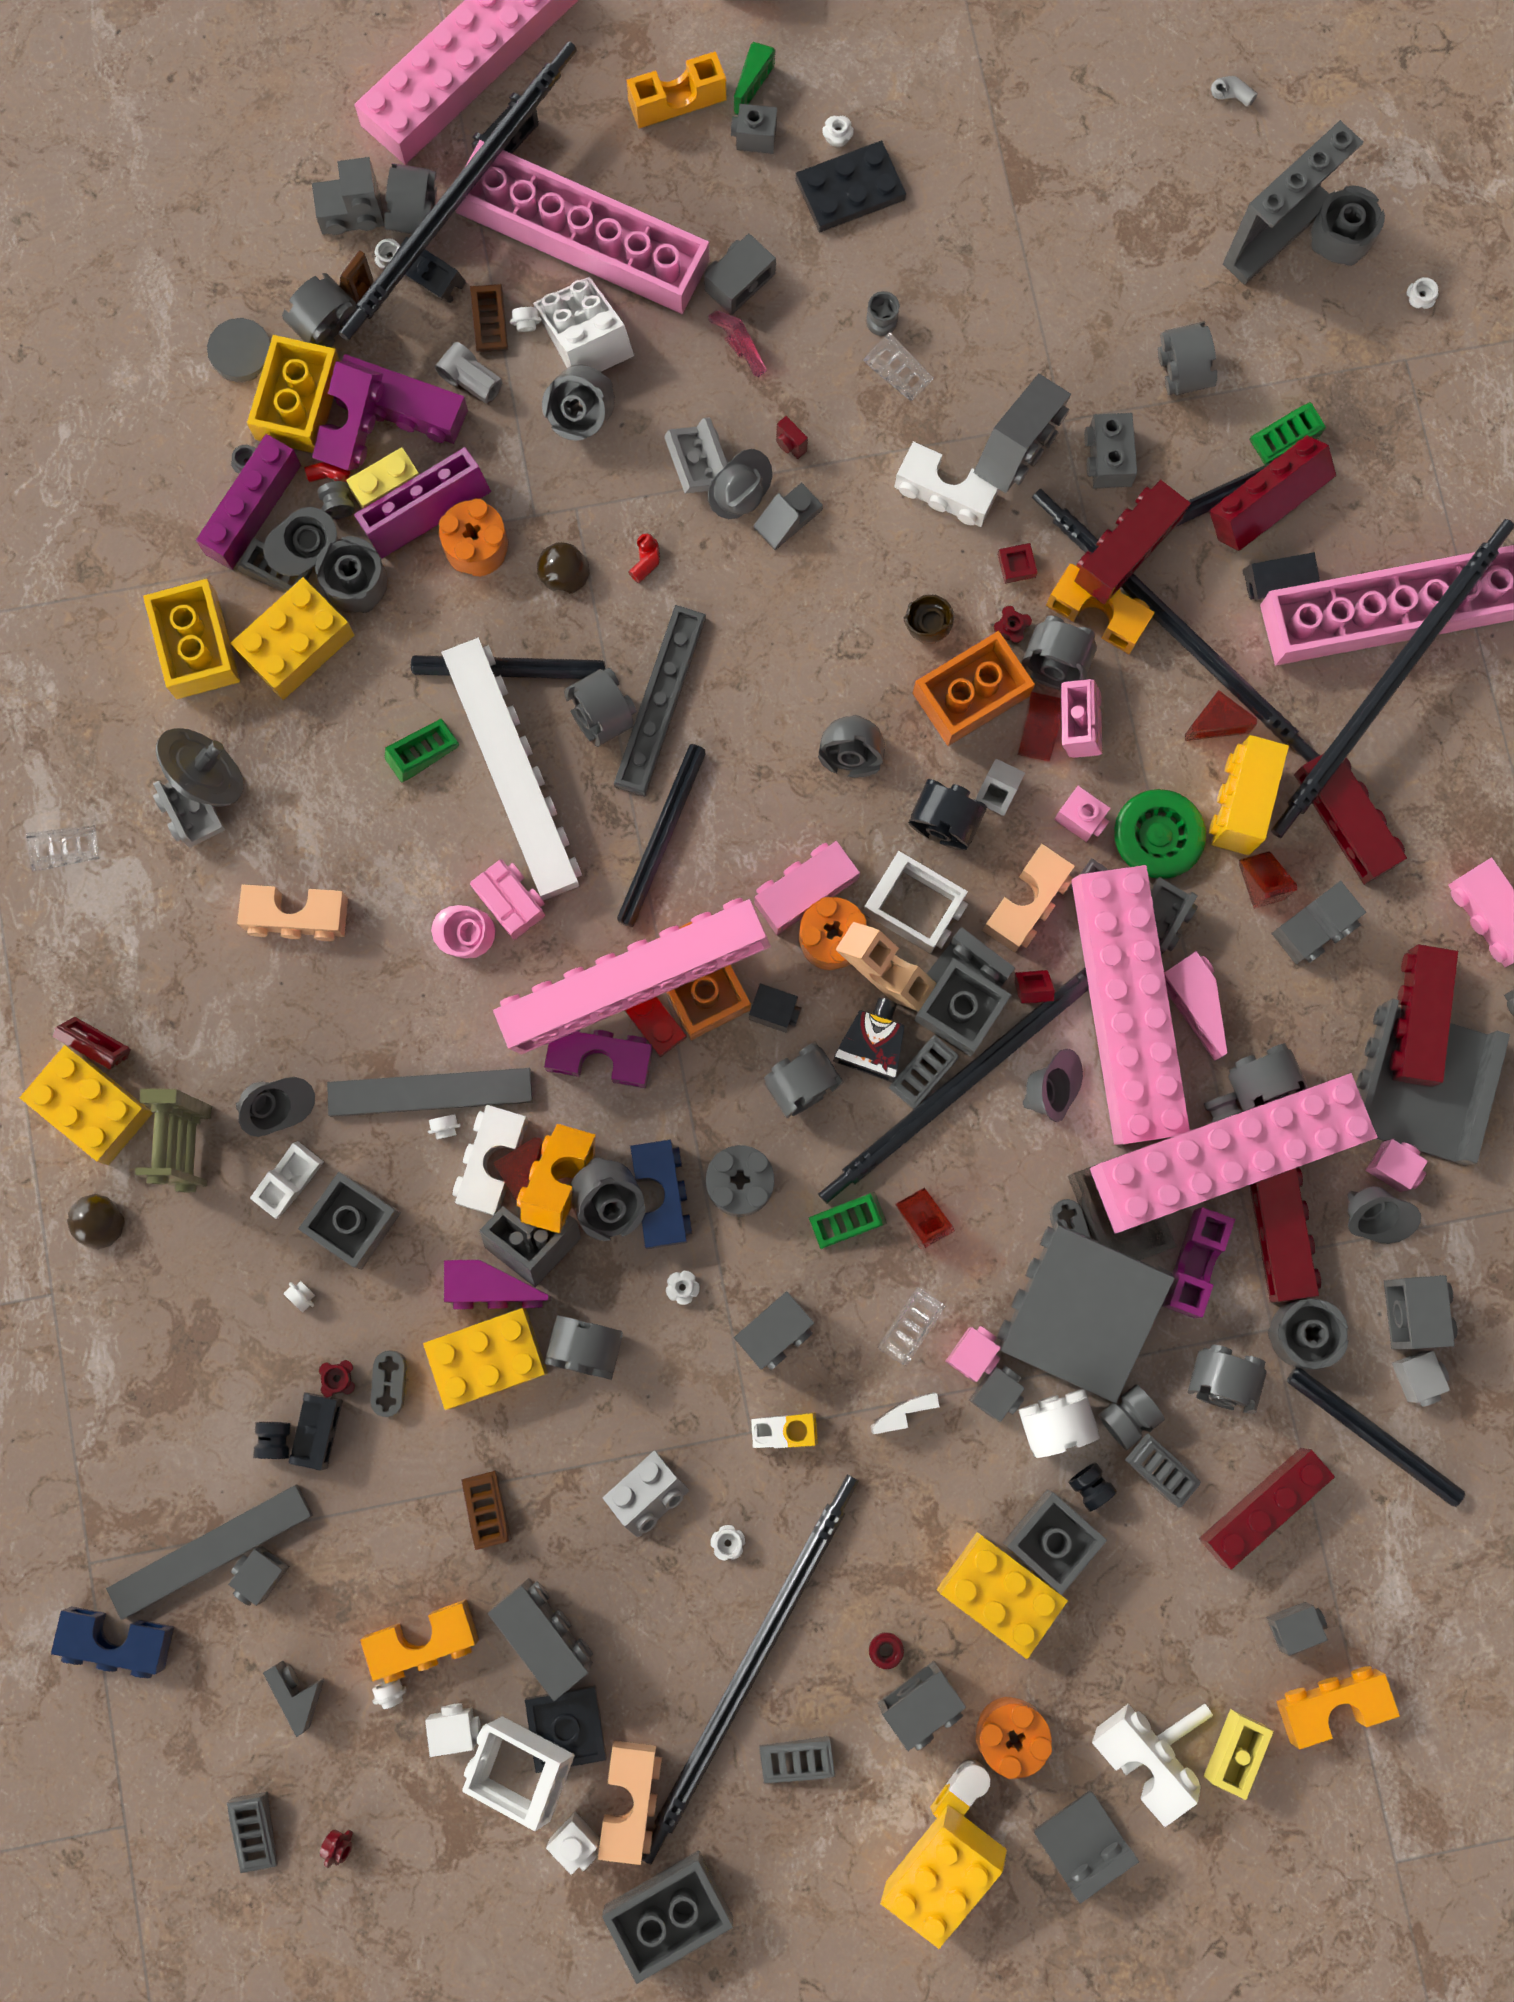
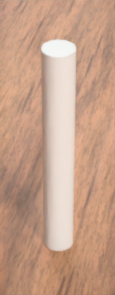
M1203 1704L1157 1737L1171 1745L1211 1718L1213 1714L1208 1706ZM1129 1762L1123 1765L1121 1769L1125 1775H1128L1141 1766L1142 1763Z

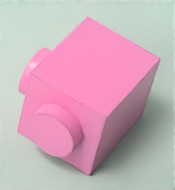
M1077 786L1054 820L1087 842L1092 834L1099 837L1107 826L1109 820L1105 816L1111 808Z
M1391 1139L1381 1143L1366 1171L1397 1191L1404 1192L1412 1188L1416 1189L1421 1184L1426 1175L1423 1169L1428 1161L1419 1156L1421 1152L1416 1147L1405 1142L1400 1144Z
M981 1326L977 1330L970 1327L945 1362L971 1381L978 1382L982 1374L986 1372L989 1375L1000 1360V1357L996 1355L1000 1347L994 1343L997 1337Z

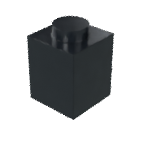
M760 983L749 1013V1020L787 1033L789 1025L796 1026L802 1007L796 1006L798 996Z

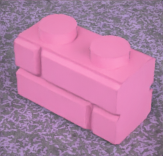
M1087 679L1061 683L1063 748L1071 758L1102 754L1101 692L1095 680Z
M501 859L473 879L470 885L514 940L544 918L545 915L541 907L545 903L533 888L527 891L520 883L525 878L513 863L507 866Z

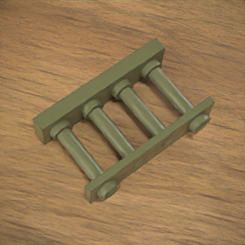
M140 1089V1103L151 1107V1112L155 1114L151 1168H135V1175L147 1178V1184L175 1186V1192L195 1193L196 1186L207 1187V1179L194 1176L196 1125H200V1119H211L212 1106L177 1089Z

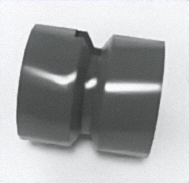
M1137 1384L1121 1396L1122 1403L1120 1405L1112 1403L1098 1414L1103 1425L1125 1450H1129L1142 1439L1143 1430L1151 1432L1165 1420L1154 1401Z

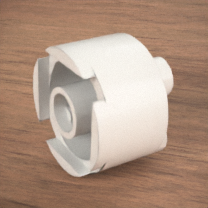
M1085 1389L1068 1393L1064 1398H1059L1058 1395L1039 1400V1405L1033 1404L1019 1409L1030 1449L1035 1458L1065 1452L1067 1448L1076 1445L1081 1447L1100 1438Z

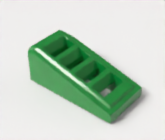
M757 42L751 43L734 94L735 115L739 114L740 104H749L773 70L775 65V48Z
M1309 402L1252 435L1249 440L1264 465L1281 456L1306 435L1314 439L1320 438L1326 426L1313 404ZM1292 424L1296 429L1297 433L1299 434L1297 438L1290 428V425ZM1281 431L1287 444L1284 445L1277 432ZM1267 437L1270 438L1276 448L1273 452L1265 440Z
M441 718L385 747V760L399 781L403 783L458 748L459 743ZM437 733L444 744L439 746L432 735ZM425 740L432 751L428 752L421 742ZM413 747L420 756L417 759L410 751ZM401 755L404 756V758L408 762L407 764H404V762L400 758Z
M875 1192L808 1217L820 1249L887 1224ZM865 1202L873 1218V1222L868 1223L861 1205ZM854 1208L860 1227L855 1228L848 1209ZM837 1213H840L847 1229L845 1233H842L835 1216ZM824 1218L829 1220L834 1233L832 1238L828 1237L822 1221Z

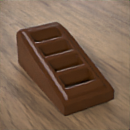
M360 250L340 275L339 284L356 304L374 283L365 253Z
M502 284L470 286L476 352L508 350ZM497 299V304L479 305L478 300ZM498 311V316L480 318L479 312ZM499 323L500 326L499 329L481 330V324ZM483 336H501V341L482 343Z
M496 1470L461 1479L475 1550L509 1542L512 1538ZM487 1483L491 1484L492 1490L477 1494L472 1492V1487ZM493 1497L494 1504L476 1508L475 1501ZM496 1511L497 1518L479 1522V1515ZM499 1526L500 1532L482 1536V1529Z

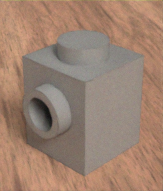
M995 759L975 800L984 803L988 809L1004 816L1025 772Z
M1421 1351L1392 1362L1407 1402H1420L1422 1407L1442 1400L1440 1394L1450 1391L1447 1381H1449L1448 1371L1442 1362H1438L1434 1351Z

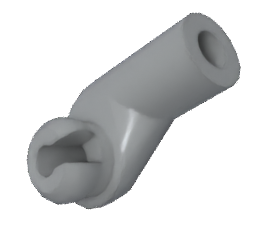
M1236 76L1218 78L1211 86V93L1215 98H1237L1247 107L1254 102L1258 95L1257 92Z

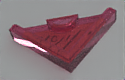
M715 310L708 315V320L711 323L722 327L726 331L728 336L724 339L739 357L744 355L754 376L759 377L767 371L741 319L719 310Z

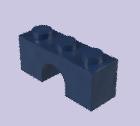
M671 1139L631 1145L636 1182L655 1181L665 1190V1199L661 1207L655 1211L645 1213L641 1221L645 1248L653 1249L687 1243L686 1235L692 1234L690 1214L683 1215L681 1201H687L684 1180H677L676 1168L682 1167L679 1147H672Z
M73 1606L61 1610L51 1650L52 1655L62 1656L61 1662L73 1665H82L83 1661L97 1663L96 1669L110 1672L117 1671L118 1667L131 1670L130 1675L138 1678H152V1674L155 1675L165 1669L174 1626L139 1620L130 1624L128 1636L124 1644L115 1645L107 1640L103 1632L106 1613Z

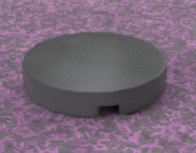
M245 318L229 319L219 324L210 334L207 343L208 358L214 369L225 379L235 382L251 381L258 377L257 374L263 370L271 341L264 328L255 321Z

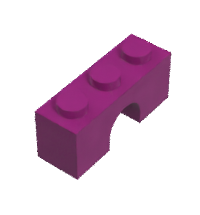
M336 361L328 394L340 398L346 404L349 414L348 420L342 428L333 424L321 425L319 427L312 458L347 471L358 469L364 463L367 456V447L365 446L367 435L372 432L376 417L373 415L375 404L381 399L384 390V384L381 383L383 373L350 361Z
M578 1030L548 1043L544 1068L547 1072L580 1077L582 1065L589 1056L604 1054L613 1061L611 1076L613 1083L646 1088L653 1047L652 1044H646V1038L627 1035V1039L623 1040L613 1038L614 1033L609 1031L594 1030L593 1034H588Z
M1204 1207L1193 1211L1172 1274L1174 1280L1162 1307L1192 1318H1203L1214 1286L1210 1283L1212 1271L1219 1255L1225 1252L1235 1219Z

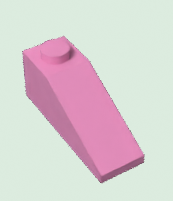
M1196 951L1164 972L1167 994L1213 1060L1216 1061L1228 1053L1216 978L1212 974L1214 969L1206 957H1200Z

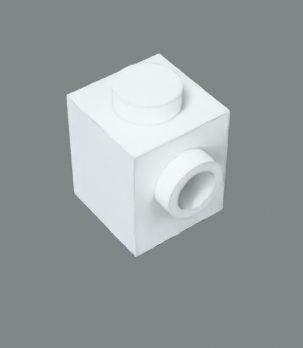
M461 1703L441 1707V1713L430 1714L425 1720L430 1757L471 1751L477 1745L476 1741L481 1730L479 1716H473L472 1707L463 1709Z
M574 1812L550 1837L546 1849L572 1875L578 1867L584 1871L596 1859L598 1853L595 1850L598 1847L600 1837Z

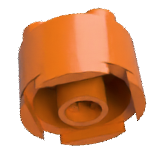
M473 499L454 505L441 517L439 521L440 541L448 562L455 570L461 573L473 574V576H485L493 573L503 564L509 542L503 520L492 506L482 499Z
M823 897L806 910L800 923L799 943L804 956L811 964L823 970H836L851 965L835 949L853 922L867 926L866 918L860 909L846 899ZM832 929L838 930V936H834L832 940L827 938V931Z
M1003 1697L992 1701L981 1712L976 1728V1743L987 1764L995 1772L1008 1779H1019L1031 1776L1043 1767L1052 1753V1738L1047 1722L1033 1705L1021 1699ZM1013 1730L1018 1735V1742L1015 1744L1009 1741L1008 1735Z

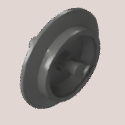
M184 728L167 730L158 738L156 743L157 760L168 782L183 796L195 802L213 806L231 805L240 798L244 788L242 774L219 741H213L201 733Z

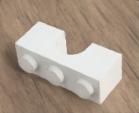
M913 441L897 473L894 488L899 489V492L908 498H918L927 502L936 511H947L956 515L961 522L967 525L975 524L982 527L999 489L974 474L975 469L973 468L964 482L957 485L946 484L937 474L942 454Z
M486 1105L484 1112L479 1111L474 1124V1131L478 1132L474 1145L468 1144L463 1158V1163L467 1164L464 1176H458L453 1188L452 1195L457 1197L456 1204L493 1216L501 1209L508 1184L490 1176L487 1170V1162L491 1154L499 1149H510L519 1152L529 1122L526 1116Z
M1127 1704L1096 1728L1092 1743L1116 1771L1129 1762H1140L1152 1771L1154 1776L1144 1783L1141 1800L1164 1827L1198 1804L1201 1788L1198 1778L1192 1770L1187 1767L1184 1768L1179 1763L1171 1746L1165 1740H1160L1153 1733L1150 1723L1141 1712H1135Z

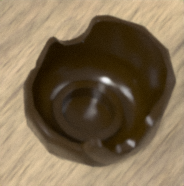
M557 542L543 549L537 562V575L545 586L552 591L560 590L569 594L575 593L585 585L590 574L587 559L577 547L569 543Z
M936 594L923 595L909 603L906 615L903 617L904 623L911 636L922 643H936L943 640L950 633L954 623V610L946 599Z
M96 1193L81 1197L75 1202L68 1212L67 1219L71 1235L82 1245L97 1250L111 1246L121 1236L125 1223L124 1217L121 1215L116 1203L110 1200L109 1197Z

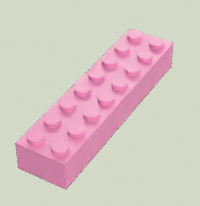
M464 0L354 104L360 125L406 165L578 0Z
M479 140L467 164L485 143L484 141ZM502 150L456 209V213L680 314H683L710 262L708 241Z
M1514 545L1498 549L1499 555L1439 634L1514 620ZM1474 553L1269 591L1260 607L1275 666L1410 640Z
M1142 865L1080 874L1071 881L1114 1145L1174 1137L1189 1132L1190 1128L1147 866Z
M742 898L734 899L723 905V911L713 915L710 912H705L692 918V924L679 929L678 926H672L659 933L660 938L647 943V940L643 939L632 943L627 947L628 952L619 956H615L614 953L602 956L595 961L596 966L586 970L583 967L572 969L563 975L565 979L552 984L551 981H545L532 987L533 993L521 998L517 994L500 1001L501 1007L494 1009L493 1012L508 1049L522 1055L770 948L771 945L750 899L744 902Z
M1352 1073L1102 1162L1091 1167L1090 1171L1114 1233H1118L1378 1137Z

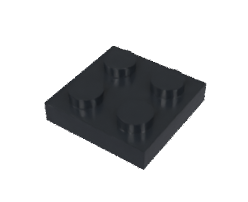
M596 1685L567 1690L555 1701L548 1694L527 1697L525 1699L529 1731L574 1754L571 1767L606 1761L607 1755ZM533 1755L535 1773H540L543 1771L546 1762Z

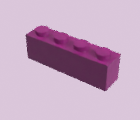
M344 354L342 361H350L383 373L381 381L384 384L383 394L379 402H376L373 412L376 421L383 422L387 420L396 423L404 431L414 432L415 430L424 433L435 442L443 443L446 441L455 444L468 413L464 396ZM334 396L336 403L343 409L348 410L346 404L340 398Z
M265 434L196 538V542L206 556L231 570L234 569L253 537H255L300 469L301 464L294 449Z
M464 447L358 511L354 516L382 559L437 526L441 517L454 505L464 501L481 499L491 493V490L480 467Z

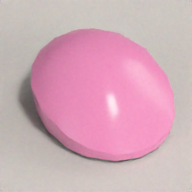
M450 906L441 910L436 915L432 924L433 940L439 949L448 955L463 959L477 958L486 953L492 946L495 938L493 921L487 913L475 907Z

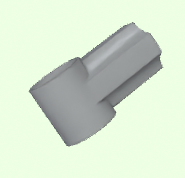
M454 342L435 365V370L445 381L453 386H458L459 384L485 404L493 401L503 384L500 377L480 364L473 353L459 342Z

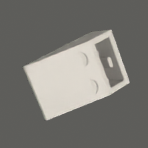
M590 276L583 280H577L570 286L555 293H549L533 303L567 368L584 365L601 372L634 356L624 323Z

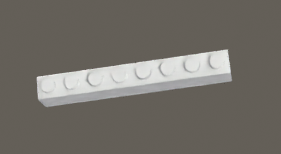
M479 638L442 651L441 653L541 899L544 901L579 887L577 877L582 876L576 858L569 859L564 847L570 845L563 826L556 829L552 816L558 814L551 797L544 798L539 786L544 785L545 782L539 767L531 768L527 756L533 754L526 736L520 738L518 736L515 726L519 725L520 721L514 706L507 707L503 696L508 694L501 675L494 677L490 666L496 664L489 645L482 647Z

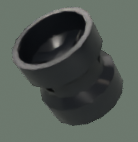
M255 1422V1434L258 1436V1444L254 1446L253 1458L289 1459V1447L286 1445V1439L291 1432V1423Z
M1096 1462L1079 1471L1068 1482L1075 1492H1080L1083 1497V1504L1089 1512L1104 1505L1117 1493L1112 1483L1104 1480L1102 1477L1103 1471Z

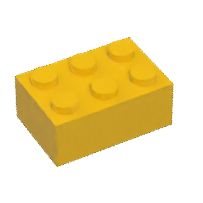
M277 335L272 336L247 421V425L255 440L261 441L265 434L290 448L313 453L319 427L326 425L334 398L333 395L328 394L335 363L340 361L336 349Z
M302 577L230 644L239 657L284 701L355 634L341 614Z
M208 579L143 596L165 685L176 699L240 682L218 595Z
M1249 735L1243 744L1236 746L1234 754H1229L1225 765V772L1229 773L1226 784L1221 785L1217 797V803L1221 804L1218 815L1213 816L1209 828V834H1213L1212 846L1249 856L1265 841L1289 745Z
M67 1045L60 1049L19 1097L96 1162L110 1165L153 1114L151 1110L141 1104L140 1101L84 1055Z
M520 1308L423 1343L444 1410L458 1407L548 1374L526 1308Z
M976 1532L937 1588V1591L1025 1659L1030 1657L1068 1602L1066 1598L978 1532Z
M947 1805L886 1880L880 1904L940 1949L1003 1873L1007 1849L950 1805Z

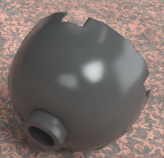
M858 715L845 716L834 720L823 732L818 758L821 764L833 773L837 774L838 769L851 771L847 777H868L876 774L880 770V765L883 764L885 740L879 727L871 721Z

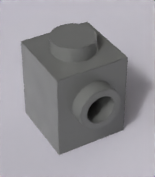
M740 104L738 117L733 116L731 124V136L736 137V150L774 153L777 107Z
M1006 1366L1001 1370L995 1367L989 1375H986L969 1401L995 1421L1001 1422L1008 1412L1013 1415L1024 1400L1021 1393L1025 1388L1018 1383L1021 1377Z
M260 1546L255 1548L249 1557L243 1555L231 1570V1573L235 1576L228 1585L235 1589L233 1595L242 1603L249 1606L253 1603L257 1606L266 1600L290 1566L265 1547Z
M1303 1602L1266 1617L1279 1651L1288 1656L1328 1640L1324 1632L1328 1626L1323 1613L1319 1608L1315 1609L1309 1603Z

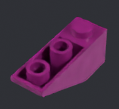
M444 1260V1302L453 1303V1309L455 1310L474 1309V1302H487V1309H507L508 1302H522V1308H543V1301H551V1296L484 1261Z

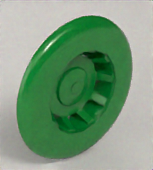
M1153 789L1135 795L1121 808L1115 822L1114 838L1119 854L1129 867L1146 865L1148 877L1169 879L1184 874L1198 862L1206 844V827L1199 810L1189 799L1174 791ZM1158 812L1165 813L1166 815L1159 816ZM1150 813L1151 818L1146 819L1145 814ZM1171 816H1172L1174 819H1176L1178 823L1175 824V823L1170 819ZM1137 822L1141 824L1140 829L1136 826ZM1180 828L1183 831V835L1181 836L1179 835L1178 829ZM1177 843H1182V848H1177ZM1172 853L1174 856L1169 857L1166 854Z

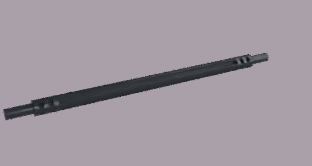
M568 41L553 61L544 65L542 70L536 75V78L529 84V87L396 256L369 287V290L362 296V299L358 301L355 305L357 310L338 332L343 339L350 341L367 318L371 319L374 316L375 312L389 297V294L535 108L561 78L560 72L577 52V48L573 43Z
M1041 488L1033 495L1032 499L1054 519L1053 523L1085 553L1088 550L1093 553L1098 548L1096 545L1098 539L1067 508L1062 509ZM1134 573L1123 584L1122 588L1133 599L1137 598L1148 604L1150 610L1155 612L1152 617L1241 701L1264 726L1270 729L1283 744L1286 745L1288 743L1307 762L1320 756L1297 734L1299 730L1289 720L1285 719L1279 711L1266 701Z
M1504 519L1487 543L1483 542L1287 802L1289 807L1271 829L1275 836L1282 838L1299 814H1304L1499 555L1498 549L1514 529L1512 521Z
M1084 967L1054 993V1001L1042 1002L842 1169L843 1173L818 1193L820 1198L827 1204L851 1183L856 1185L1087 992L1089 986L1086 968Z
M846 1475L831 1505L827 1503L823 1513L655 1819L656 1827L652 1833L650 1854L642 1855L644 1862L652 1864L668 1833L672 1834L844 1518L845 1513L843 1510L859 1483V1480Z

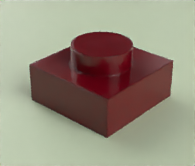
M787 416L782 418L777 423L776 441L784 452H791L799 459L807 452L808 437Z
M1031 543L998 550L997 555L1005 584L1036 578L1038 572Z
M1048 970L1015 972L1014 984L1021 1004L1054 1001L1055 990Z

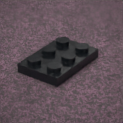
M882 140L795 173V180L819 233L906 200L905 189Z

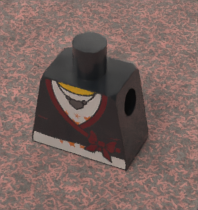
M878 997L873 1014L859 1010L837 1049L833 1062L893 1083L897 1075L905 1026L892 1021L897 1003Z

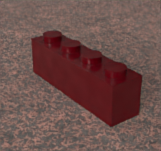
M1306 435L1209 510L1218 541L1237 551L1242 550L1336 477L1329 445Z
M1161 479L1152 489L1147 486L1140 493L1135 501L1137 503L1133 510L1126 508L1117 519L1116 524L1118 526L1113 532L1107 529L1096 543L1098 548L1093 553L1088 550L1076 565L1080 570L1074 582L1104 605L1180 523L1191 504Z
M1323 754L1302 765L1294 774L1300 785ZM1346 757L1312 804L1365 885L1398 866L1407 857L1404 854L1405 848L1402 842L1391 834L1386 826V817L1381 810L1375 809L1369 799L1368 789L1364 783L1357 781L1351 771L1350 761Z
M1418 944L1408 950V953L1404 954L1401 964V971L1405 973L1404 985H1401L1397 1000H1399L1398 1005H1401L1400 1018L1396 1019L1393 1029V1035L1397 1038L1396 1051L1392 1052L1389 1062V1068L1393 1071V1081L1429 1087L1443 1083L1459 951Z
M1300 1167L1249 1185L1270 1302L1319 1296L1318 1289L1322 1285L1320 1272L1317 1268H1314L1312 1255L1315 1254V1242L1313 1236L1308 1234L1306 1221L1309 1220V1209L1307 1202L1301 1198L1300 1187L1303 1186V1175Z
M1300 1448L1198 1539L1221 1566L1232 1570L1331 1482L1335 1476L1312 1449Z

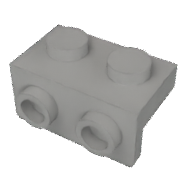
M703 418L697 427L669 429L664 435L684 493L708 491L711 481L729 463L723 454L719 443V435L717 430L714 429L711 418Z
M159 780L153 783L157 791L153 798L162 813L167 811L172 821L167 825L177 842L182 840L191 848L225 831L213 805L198 803L188 799L179 793L169 782L163 784Z
M654 1450L603 1497V1500L624 1527L636 1537H640L643 1533L652 1530L657 1520L669 1509L678 1506L683 1497L689 1492V1489Z

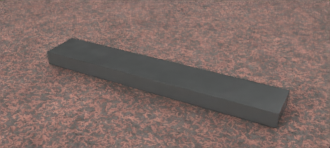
M675 605L614 781L615 788L646 796L706 620V614Z
M530 1068L327 1082L328 1116L330 1117L533 1103Z
M298 1484L107 1587L106 1590L120 1619L123 1620L308 1519L313 1514Z

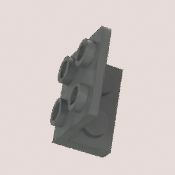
M961 927L949 946L927 972V975L938 983L954 958L1001 988L1015 967Z
M1092 1791L1086 1792L1034 1829V1834L1079 1904L1139 1863V1860L1124 1841Z

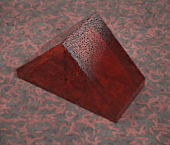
M1218 690L1185 733V741L1250 734L1257 725V718Z
M1031 692L1017 755L1050 761L1062 719V698Z
M1270 851L1239 860V867L1254 909L1286 900L1297 891L1296 882Z
M532 1138L494 1162L495 1167L516 1201L521 1188L528 1187L529 1173L535 1160L540 1161L543 1144L541 1138Z
M925 1187L895 1204L920 1250L955 1232L953 1225Z

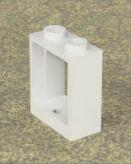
M898 851L864 906L863 914L931 954L935 946L942 949L950 936L951 931L946 928L952 918L959 921L967 908L968 903L963 900L968 891ZM903 872L952 900L951 905L930 939L880 910Z
M503 1716L485 1724L477 1737L476 1742L479 1746L476 1755L470 1760L465 1769L464 1777L467 1779L462 1792L531 1830L537 1831L551 1821L575 1755ZM503 1739L546 1762L532 1801L489 1778Z

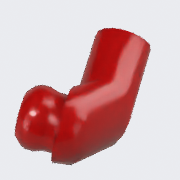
M326 462L304 467L309 483L325 478L347 483L346 480L350 478L349 474H351L350 470L347 471Z
M648 533L642 534L637 539L640 561L628 571L631 578L638 584L660 563L659 544Z

